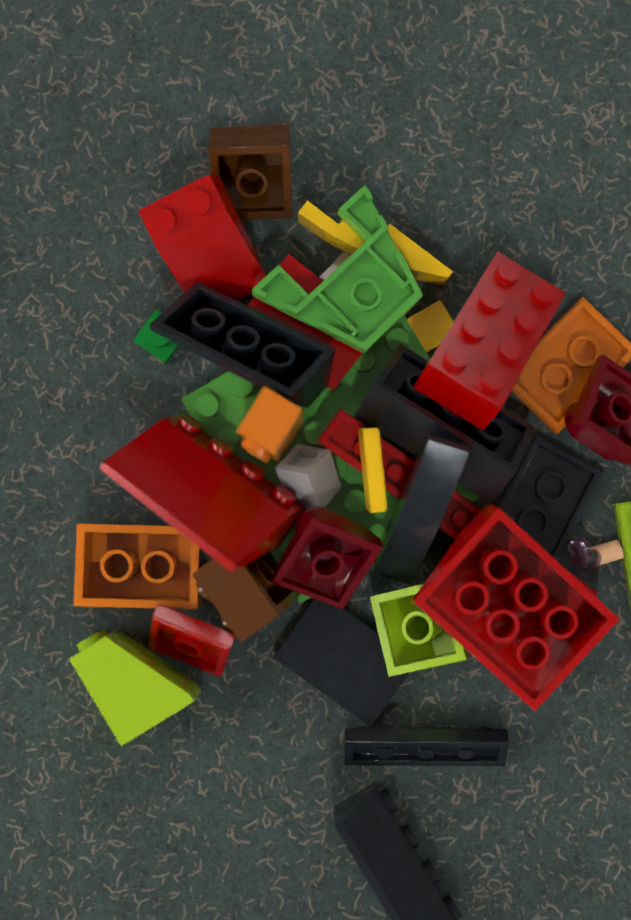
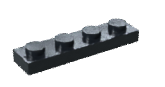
M367 726L345 728L344 765L505 766L509 747L507 729H492L489 727L478 729H453L450 727H440L437 729H413L411 727L383 729Z

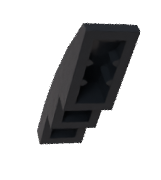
M433 435L428 436L402 488L401 501L388 525L387 538L383 544L384 548L375 560L373 574L411 585L455 491L469 454V446Z

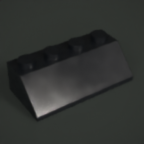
M199 281L150 323L151 331L261 388L265 386L295 405L309 408L329 385L335 355L334 349Z
M400 344L372 384L353 417L364 423L367 427H376L381 435L417 457L429 435L469 446V454L458 483L468 488L473 494L479 495L488 502L493 503L516 473L535 431V427L503 407L484 431L413 388L429 361Z
M375 782L334 806L335 828L390 920H458L463 917L451 894L443 897L436 886L441 881V878L430 859L428 858L422 862L415 851V848L420 846V843L409 824L407 823L401 827L393 813L398 811L399 808L387 788L380 792Z

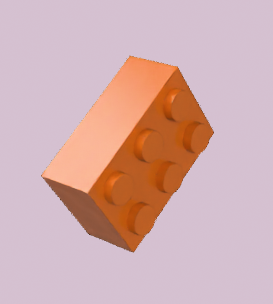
M77 524L74 606L157 608L159 603L171 609H199L202 607L203 596L199 593L196 586L197 581L192 574L204 565V551L173 526Z

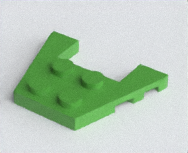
M365 185L339 208L337 214L365 243L315 290L307 294L279 265L252 289V295L260 301L364 354L423 297L401 251L397 250L388 233L389 228L383 216L379 215L372 202L373 197Z

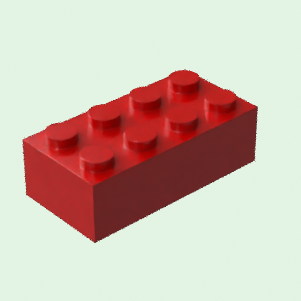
M497 251L413 388L484 431L505 403L566 293Z

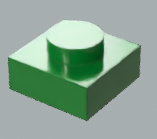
M155 309L133 341L167 365L180 345L150 330V323L161 314V312Z

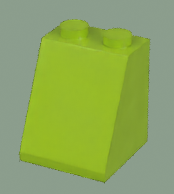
M103 629L76 645L80 652L69 658L120 746H123L194 702L202 691L198 683L120 630L108 634L107 630Z

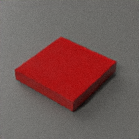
M158 603L152 617L148 647L155 652L221 677L236 635Z

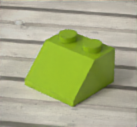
M423 584L370 597L389 677L460 662L474 657L412 601Z

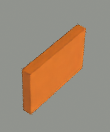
M582 297L539 340L511 392L557 435L566 426V410L570 405L579 401L598 356L605 355L623 368L631 360V342Z

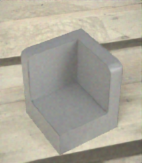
M297 444L275 467L281 486L292 491L297 497L296 501L305 509L311 507L325 508L341 489L330 449Z

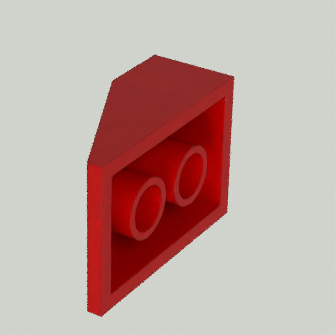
M208 174L138 210L156 249L184 293L199 281L235 300H239L252 294V289L267 276L219 175Z

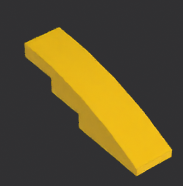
M306 201L298 212L299 224L332 246L350 255L365 243L343 220L339 224L309 201ZM389 224L388 233L397 250L401 251L414 278L444 286L453 271Z

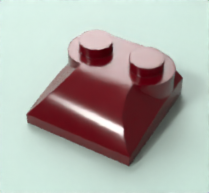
M605 355L598 356L579 401L570 405L566 410L565 425L567 431L574 439L603 458L631 465V373Z
M311 507L301 512L295 521L296 533L278 563L271 581L276 585L343 610L384 547L381 539L362 523L322 507Z

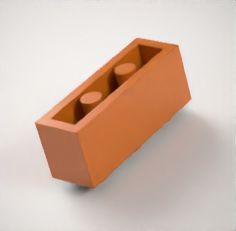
M264 386L237 429V433L244 440L241 446L244 447L247 453L265 464L269 462L270 458L279 463L304 423L302 409Z

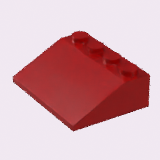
M186 414L161 419L102 462L99 467L101 471L231 573L279 547L295 524L299 514L305 509L296 501L297 497L292 491L284 486L274 485L264 477L265 473L259 466L252 462L241 460L232 453L233 448L227 442L216 437L212 438L201 429L202 424L198 420Z
M489 502L460 532L412 599L419 608L534 711L542 705L619 621V618L510 517L500 508Z

